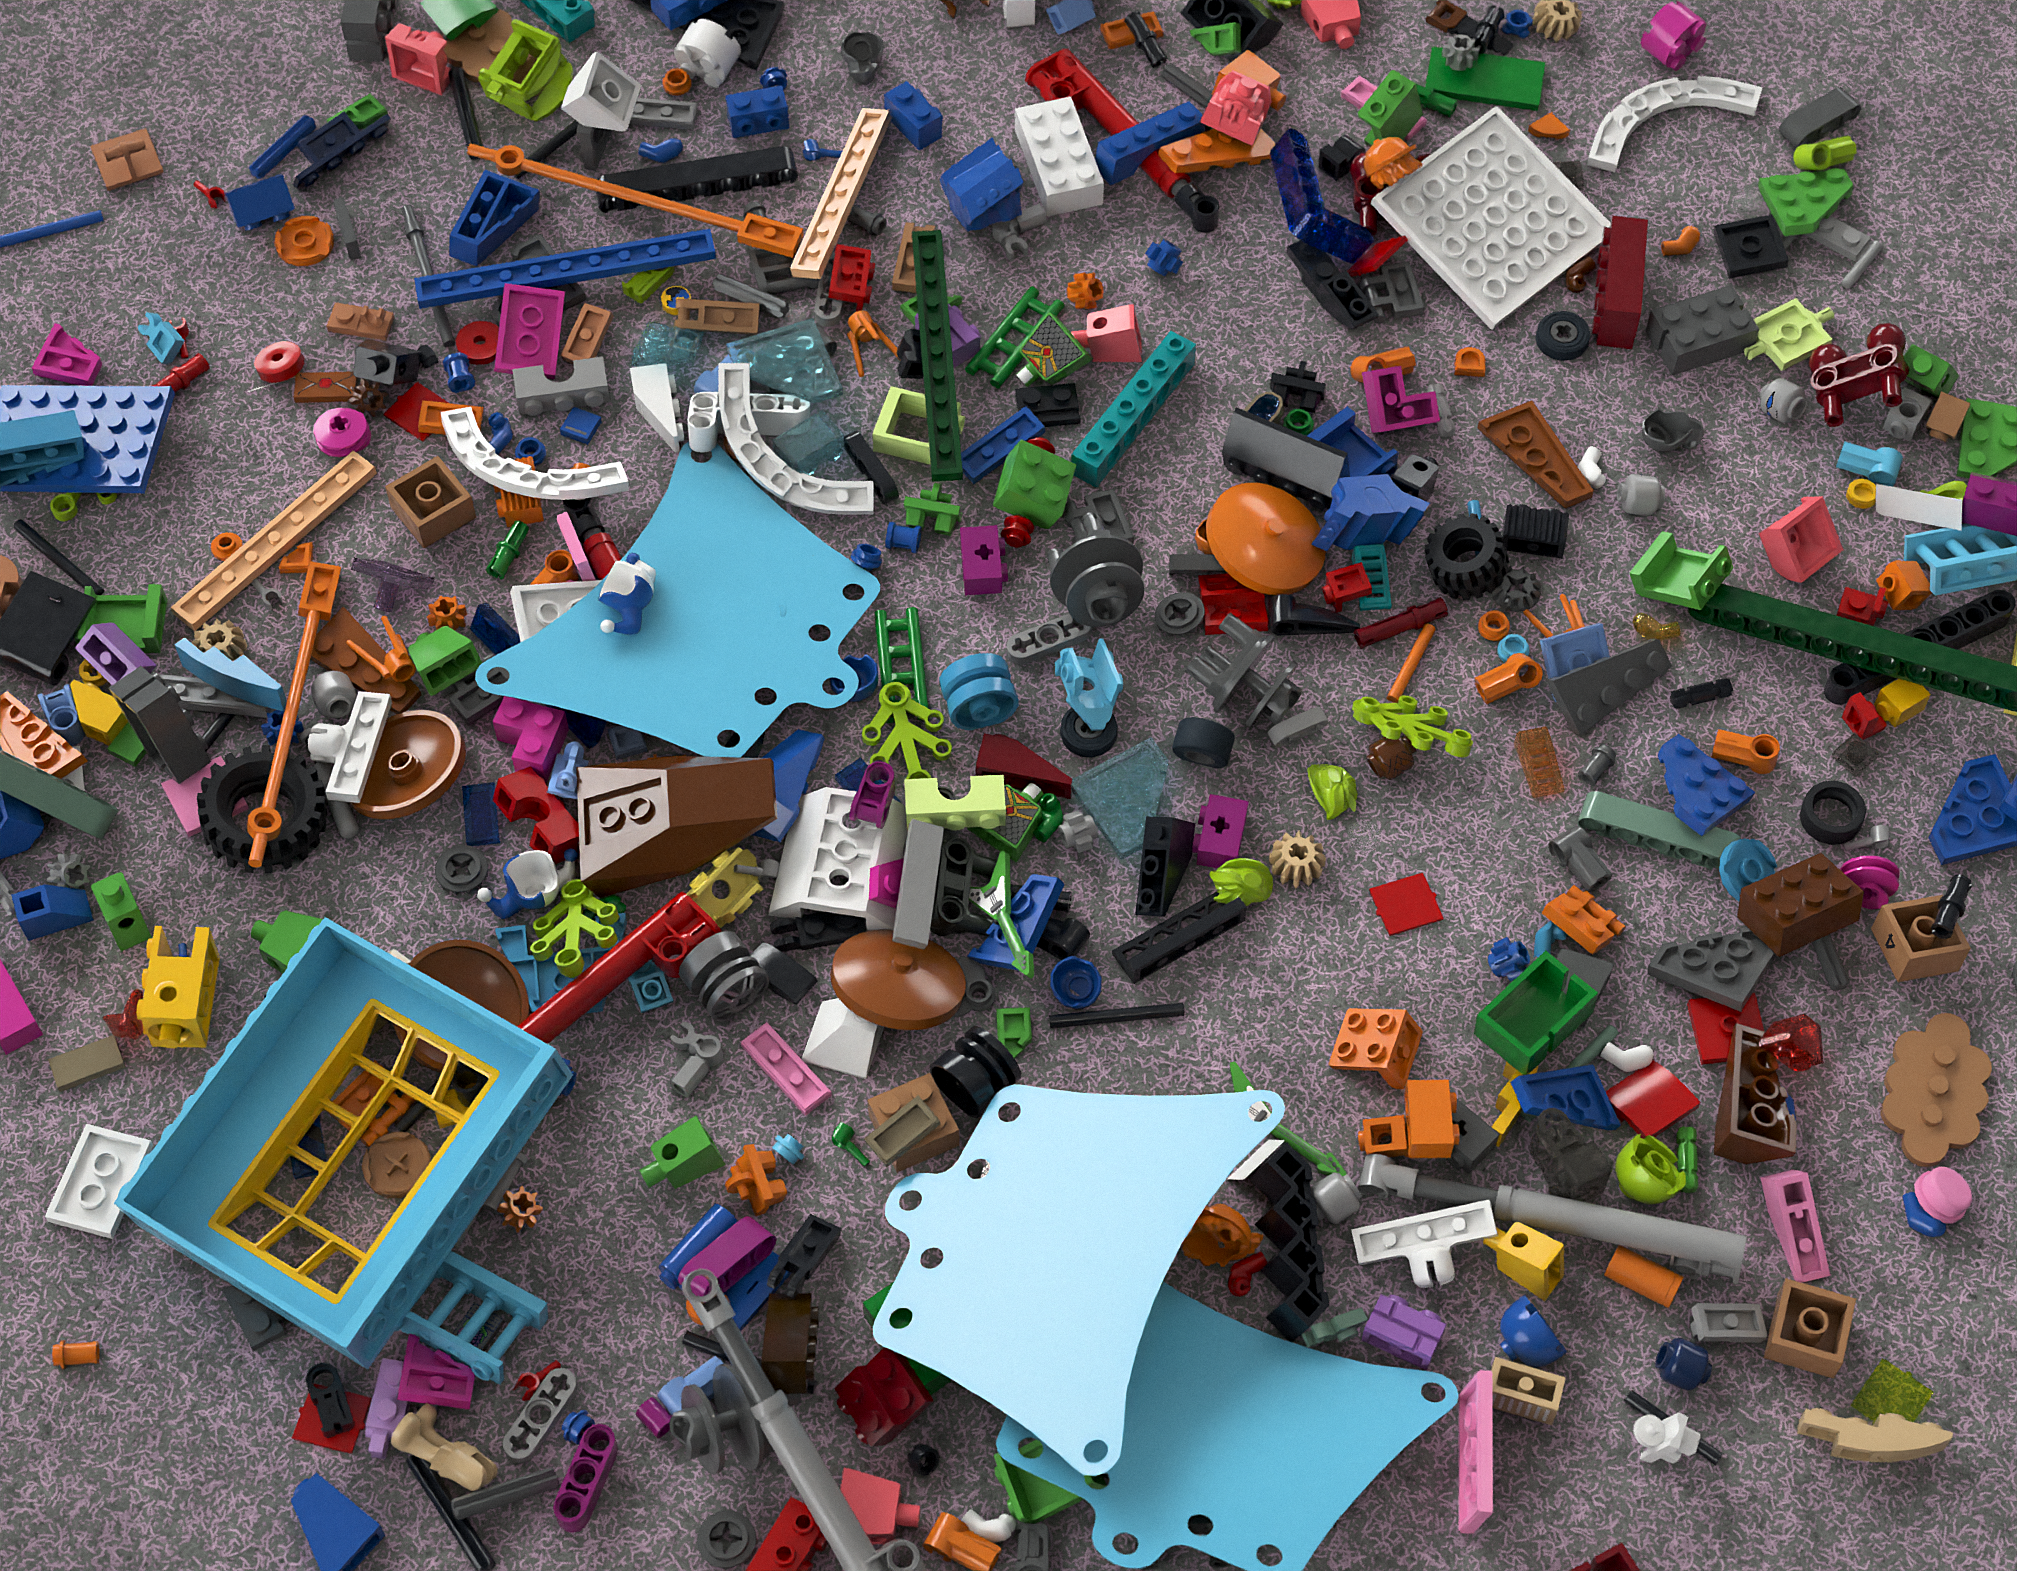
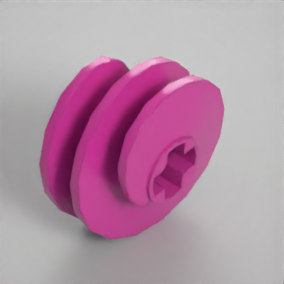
M338 407L328 410L320 415L314 423L313 433L316 444L328 456L345 457L353 450L358 452L365 449L371 440V431L367 419L363 413L351 408Z
M1860 856L1848 860L1840 868L1846 876L1864 891L1863 908L1871 910L1881 909L1882 905L1888 904L1889 896H1892L1898 890L1900 870L1895 863L1886 858Z

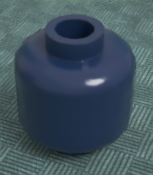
M1675 1338L1670 1343H1663L1657 1353L1655 1367L1659 1369L1661 1379L1681 1389L1690 1391L1695 1389L1700 1383L1705 1384L1712 1372V1364L1708 1363L1707 1350L1683 1338Z

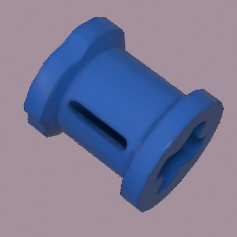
M460 352L446 356L442 363L444 371L449 376L448 387L450 391L458 393L472 389L475 385V378L469 372L468 356Z
M889 522L885 547L887 549H892V547L909 549L912 553L917 554L921 541L922 527L916 525L915 528L898 526L896 522Z

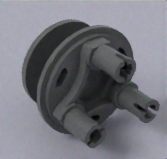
M1088 512L1082 517V524L1087 532V537L1072 544L1064 551L1061 548H1054L1047 553V560L1051 568L1050 585L1057 600L1068 608L1073 619L1086 626L1104 627L1126 619L1140 605L1144 596V584L1141 578L1143 561L1138 549L1132 542L1123 537L1111 535L1110 531L1105 529L1100 513L1095 512L1093 516L1092 512Z
M1230 612L1218 628L1241 644L1240 648L1242 650L1237 657L1230 661L1214 649L1212 645H1209L1200 657L1196 655L1184 672L1207 687V692L1215 697L1212 705L1215 706L1213 711L1216 714L1226 706L1244 683L1263 698L1245 725L1251 728L1261 715L1274 724H1278L1287 713L1288 708L1293 707L1302 694V689L1289 680L1298 663L1292 661L1273 685L1253 670L1272 645L1275 636L1270 634L1267 637L1256 629L1253 630Z
M727 1363L718 1365L713 1374V1394L717 1415H715L707 1396L700 1387L695 1384L685 1386L681 1393L682 1410L672 1414L670 1431L676 1439L685 1445V1459L689 1461L697 1458L703 1468L710 1474L719 1473L724 1468L725 1449L721 1432L725 1431L737 1460L747 1470L753 1471L761 1467L764 1458L768 1457L769 1453L774 1452V1449L761 1429L760 1421L756 1420L750 1410V1407L755 1404L735 1369ZM785 1394L789 1406L801 1404V1394L791 1396Z

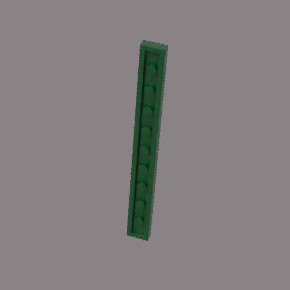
M913 231L912 248L932 482L963 480L942 231Z

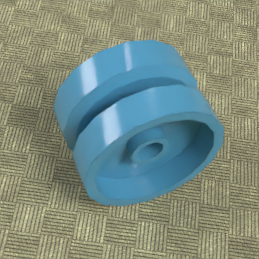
M978 653L966 656L949 665L939 677L943 698L947 701L950 720L957 728L975 730L999 724L1013 715L1019 706V699L1015 687L1011 683V674L1007 662L1002 656L993 653Z

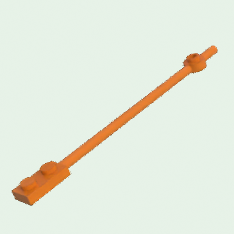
M470 143L467 149L468 155L495 162L497 170L503 175L514 176L522 171H527L738 232L737 241L739 243L787 257H794L804 236L803 228L755 214L747 213L744 221L531 161L525 159L523 151L514 145L503 146L497 151Z
M312 561L309 563L298 609V616L307 617L264 799L262 807L254 809L248 815L247 831L254 838L248 864L255 868L262 866L267 841L277 838L281 832L282 818L275 810L319 620L330 621L340 580L341 566Z

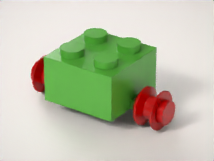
M1037 437L1027 442L1021 439L1006 456L993 506L1012 515L1005 518L1004 526L1006 528L1001 531V537H1004L1005 542L1011 547L1020 548L1030 544V534L1034 531V525L1050 529L1064 512L1076 464L1055 455V447L1045 438Z

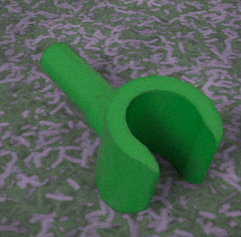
M840 1122L833 1131V1144L841 1149H846L865 1167L870 1163V1160L850 1141L855 1131L849 1125Z

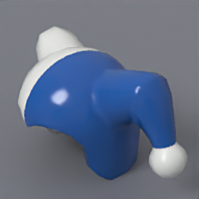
M630 553L627 556V562L616 561L602 586L598 601L618 611L623 620L618 623H614L611 620L602 621L600 627L605 633L614 631L633 635L638 634L641 630L642 610L650 603L653 597L656 571L653 567L641 561L637 553Z
M572 848L565 850L564 858L566 861L560 870L556 869L551 855L545 851L534 850L518 854L511 858L503 868L504 879L508 889L502 899H496L492 897V892L489 889L481 888L477 893V897L480 901L485 902L489 909L501 919H507L523 908L532 910L544 908L556 898L558 892L561 891L567 882L576 878L575 860L578 858V853Z

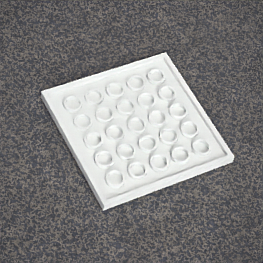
M1497 106L1424 159L1422 167L1409 175H1405L1404 178L1398 179L1397 183L1388 186L1373 197L1370 203L1401 236H1406L1407 242L1491 330L1565 274L1568 268L1601 246L1604 227H1610V222Z

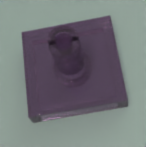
M354 557L351 570L381 580L373 608L385 612L393 611L399 586L414 589H431L435 578L379 559Z

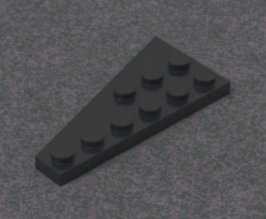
M631 0L654 13L651 9L650 0ZM727 0L710 11L679 26V28L687 31L692 22L695 24L698 19H706L719 24L727 30L725 35L730 40L734 37L738 41L741 54L737 60L757 71L785 10L784 1Z

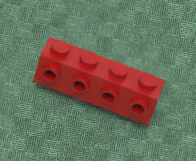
M790 1497L746 1571H812L813 1563L810 1562L817 1550L823 1552L828 1542L806 1504Z

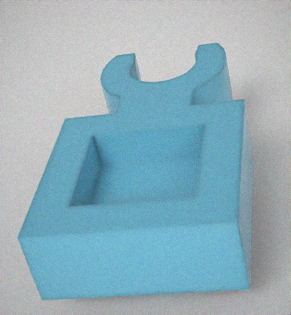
M146 312L145 316L149 319V326L139 324L138 330L142 335L150 337L146 345L162 364H169L173 362L185 340L169 322L162 321L160 315Z

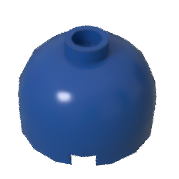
M1525 1294L1505 1310L1500 1322V1331L1505 1340L1500 1343V1346L1512 1362L1519 1358L1527 1366L1542 1367L1557 1361L1567 1353L1563 1344L1556 1338L1552 1329L1532 1303L1530 1304Z

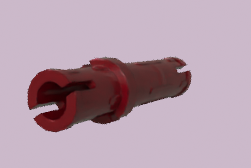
M1441 597L1417 607L1412 605L1400 614L1355 629L1354 638L1360 649H1363L1405 631L1422 629L1425 624L1447 617L1448 609Z

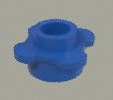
M1513 10L1506 15V24L1502 25V32L1505 34H1515L1520 38L1528 37L1529 26L1533 25V19L1523 10Z

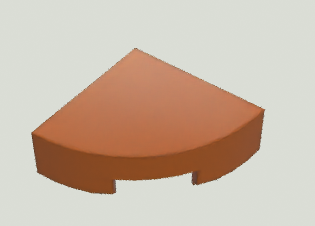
M1550 112L1530 124L1528 132L1539 138L1542 136L1559 140L1568 137L1570 129Z
M313 543L300 544L287 557L284 556L279 565L280 573H307L310 561L313 562Z

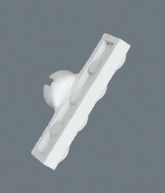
M359 691L350 719L346 725L318 723L312 727L311 732L315 733L309 734L308 751L311 752L310 759L316 762L334 764L326 789L328 800L360 803L391 708L392 700L390 694Z
M1490 1200L1351 1229L1359 1265L1407 1257L1413 1281L1418 1287L1422 1288L1434 1287L1430 1267L1435 1268L1436 1277L1440 1285L1447 1284L1454 1279L1455 1271L1451 1257L1452 1247L1498 1236Z

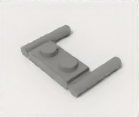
M1832 216L1828 219L1823 218L1819 222V228L1814 233L1804 234L1848 259L1856 261V264L1841 282L1842 286L1846 289L1852 288L1883 249V245L1879 241H1871L1870 236ZM1797 235L1781 236L1785 250Z

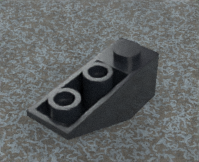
M1146 816L1135 915L1166 916L1192 857L1196 823L1174 817Z

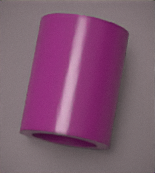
M654 1397L646 1400L637 1409L635 1415L656 1438H661L670 1430L671 1415Z

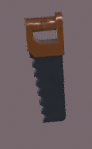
M1438 0L1436 2L1437 6L1426 16V22L1445 33L1466 35L1473 39L1478 22L1467 16V11L1450 1ZM1446 12L1452 14L1450 18L1441 19ZM1497 34L1490 41L1487 49L1494 50L1495 53H1501L1505 56L1513 47V43Z

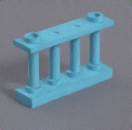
M1969 524L1962 525V531L1942 528L1905 535L1904 561H1917L1918 564L1926 562L1930 567V591L1934 595L2016 581L2017 536Z
M450 1251L415 1303L435 1278L442 1277L453 1283L454 1286L427 1320L409 1310L395 1331L401 1330L408 1335L414 1334L420 1338L419 1341L435 1350L443 1351L455 1361L471 1368L472 1372L480 1379L485 1381L490 1379L501 1385L504 1380L503 1362L500 1361V1358L524 1326H532L539 1331L548 1320L547 1302L459 1254ZM472 1293L483 1300V1303L457 1336L440 1328L465 1294ZM501 1309L512 1315L513 1319L487 1353L469 1344L494 1310L498 1311Z

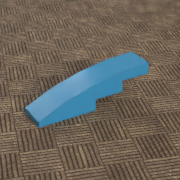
M186 638L174 644L182 666L202 681L247 702L285 711L287 699L282 686L245 655L232 661L215 646L203 653Z

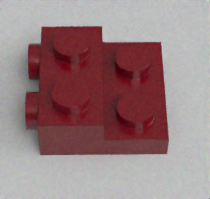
M886 1347L866 1365L854 1368L834 1388L839 1395L837 1399L839 1409L846 1415L852 1416L857 1424L855 1428L856 1436L861 1442L871 1447L890 1443L934 1401L905 1355Z

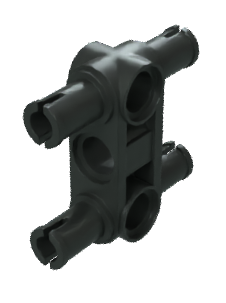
M954 837L948 841L942 840L930 930L934 934L944 937L951 933L963 934L966 931L988 938L989 935L986 931L993 923L997 924V921L991 917L970 912L968 903L971 876L974 873L991 878L998 859L976 854V850H973L970 844L962 838ZM907 838L905 840L903 847V856L905 855ZM943 913L947 914L950 919L946 918Z

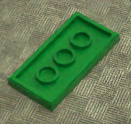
M1432 46L1425 88L1431 89L1433 87L1436 89L1435 92L1451 99L1538 111L1546 62L1483 53L1478 54L1477 60H1473L1472 68L1467 67L1465 70L1457 71L1445 65L1446 58L1442 57L1443 47Z

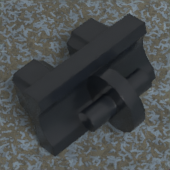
M1301 361L1298 369L1287 367L1286 375L1272 373L1270 380L1271 390L1282 397L1284 407H1288L1290 395L1295 394L1302 396L1299 409L1311 413L1316 412L1320 400L1325 398L1326 384L1315 381L1316 372L1306 371V361Z

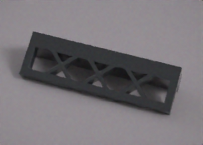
M1217 891L1112 950V955L1133 984L1244 922L1247 906L1238 897L1208 914L1209 906L1216 902L1214 897L1219 895ZM1204 909V914L1197 913ZM1187 918L1199 919L1180 930L1183 920ZM1177 924L1176 930L1170 929L1171 927ZM1160 933L1171 935L1152 946L1154 937ZM1149 940L1148 945H1143L1144 942ZM1132 949L1143 951L1128 960L1123 955Z

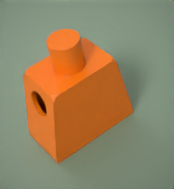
M1249 50L1219 71L1212 95L1220 80L1234 70L1269 86L1271 93L1270 107L1279 111L1286 101V95L1277 90L1281 78L1280 73Z

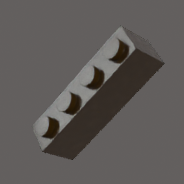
M786 1293L769 1294L761 1368L775 1392L782 1389L784 1394H807L808 1380L815 1379L819 1306H812V1293H798L794 1298Z

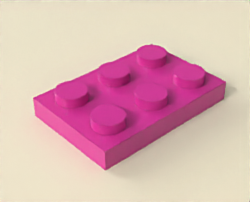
M504 284L494 372L513 374L512 369L543 365L545 377L547 379H555L565 291Z

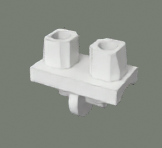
M1680 1412L1662 1421L1656 1416L1644 1415L1634 1424L1635 1438L1641 1445L1648 1447L1647 1450L1641 1453L1640 1460L1649 1463L1660 1458L1667 1462L1675 1463L1679 1460L1682 1453L1687 1456L1695 1454L1700 1433L1686 1427L1688 1416Z

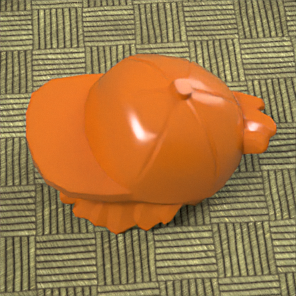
M1387 137L1382 140L1376 139L1373 142L1374 144L1367 150L1364 158L1365 173L1368 178L1370 177L1372 184L1379 189H1383L1384 184L1392 186L1398 182V179H1402L1405 175L1415 172L1423 165L1422 162L1417 161L1410 154L1411 151L1417 148L1416 144L1409 147L1402 139L1396 137Z
M1217 1203L1210 1207L1205 1206L1182 1242V1250L1187 1258L1200 1259L1203 1266L1219 1263L1221 1267H1225L1230 1260H1239L1247 1254L1254 1253L1255 1249L1261 1244L1264 1235L1251 1232L1249 1224L1239 1212L1225 1204ZM1218 1242L1224 1243L1225 1247L1219 1248Z

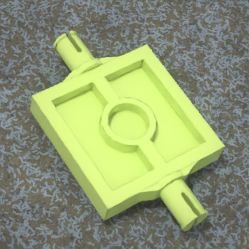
M1795 298L1753 319L1759 328L1756 339L1757 343L1745 348L1744 354L1746 357L1748 356V360H1752L1764 353L1783 371L1809 358L1813 350L1820 345L1832 343L1833 339L1823 329L1822 323L1833 319L1834 312L1830 307H1827L1816 314L1812 313Z

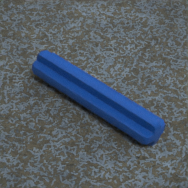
M303 115L249 166L250 173L256 178L262 179L297 146L299 141L307 137L316 128L314 119L308 115Z

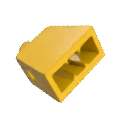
M1520 1222L1514 1223L1507 1233L1496 1227L1498 1236L1483 1239V1244L1496 1251L1497 1269L1545 1302L1564 1277V1245Z

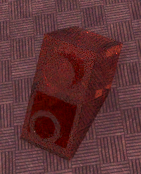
M1805 1013L1773 1022L1759 1040L1760 1047L1793 1071H1806L1811 1066L1824 1063L1821 1026Z

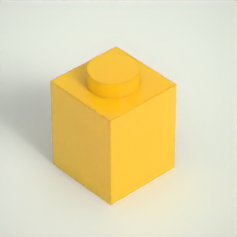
M1898 678L1880 689L1874 706L1884 721H1889L1895 728L1923 711L1931 694L1923 685Z

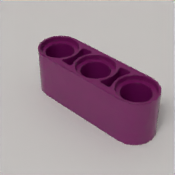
M746 1216L689 1260L681 1269L678 1282L682 1285L684 1278L690 1272L698 1269H707L716 1276L718 1285L724 1293L771 1254L776 1245V1236L752 1217ZM695 1276L690 1286L691 1291L698 1297H704L710 1287L708 1280L703 1276Z
M604 1424L592 1425L583 1434L553 1505L554 1514L559 1526L566 1532L574 1533L586 1527L617 1457L618 1446L614 1432ZM606 1440L609 1442L607 1448L602 1451H594L592 1449V1446L597 1441ZM585 1473L595 1475L593 1481L588 1484L577 1482L579 1477ZM571 1506L581 1508L579 1514L575 1517L566 1518L563 1516L564 1511Z

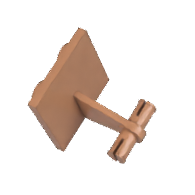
M146 128L90 146L107 191L164 173Z

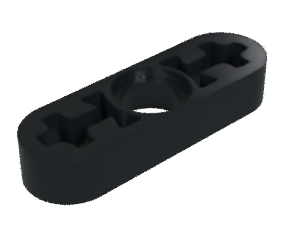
M855 430L843 436L842 443L845 451L861 474H866L868 477L866 481H873L874 492L881 503L885 505L899 498V492L894 480L861 433Z

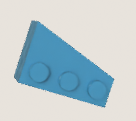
M74 410L0 422V487L17 480L22 484L29 481L28 476L46 469L47 473L84 458L83 438Z

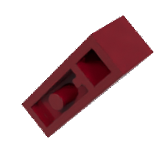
M984 733L975 766L976 776L1003 775L1004 785H1010L1015 789L1023 790L1029 783H1033L1042 790L1043 794L1052 793L1056 797L1071 799L1073 783L1071 777L1018 740L1003 734L991 735Z

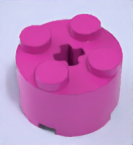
M1677 1V4L1669 2L1650 21L1653 28L1649 34L1644 31L1641 38V47L1665 66L1677 71L1684 65L1688 55L1693 51L1698 52L1705 44L1706 38L1703 34L1706 22L1680 1Z

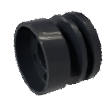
M973 1026L964 1033L965 1037H961L955 1042L956 1051L948 1049L930 1065V1073L941 1092L965 1114L977 1119L985 1113L991 1100L996 1095L995 1093L1004 1087L1016 1084L1021 1079V1070L1012 1054L995 1036L982 1027Z

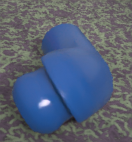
M496 412L488 419L494 436L489 444L495 448V453L499 455L512 440L513 432L508 418H504L502 413Z

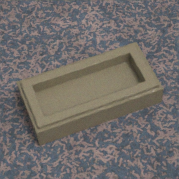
M114 1035L48 1059L59 1092L126 1067Z
M917 1095L865 1137L864 1140L882 1163L888 1167L937 1128L941 1122L920 1096Z

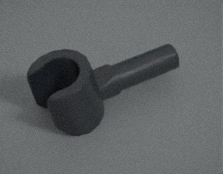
M422 345L417 349V351H422L420 362L425 368L439 362L430 346ZM403 362L399 365V369L403 368Z

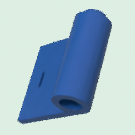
M716 1203L713 1204L658 1265L662 1272L659 1278L673 1290L677 1287L682 1289V1285L678 1282V1276L684 1265L737 1223L738 1220L723 1206ZM773 1251L765 1260L724 1292V1295L728 1296L729 1303L736 1314L732 1318L740 1332L769 1299V1294H774L792 1274L786 1270L782 1281L775 1289L767 1286V1279L779 1258V1255Z

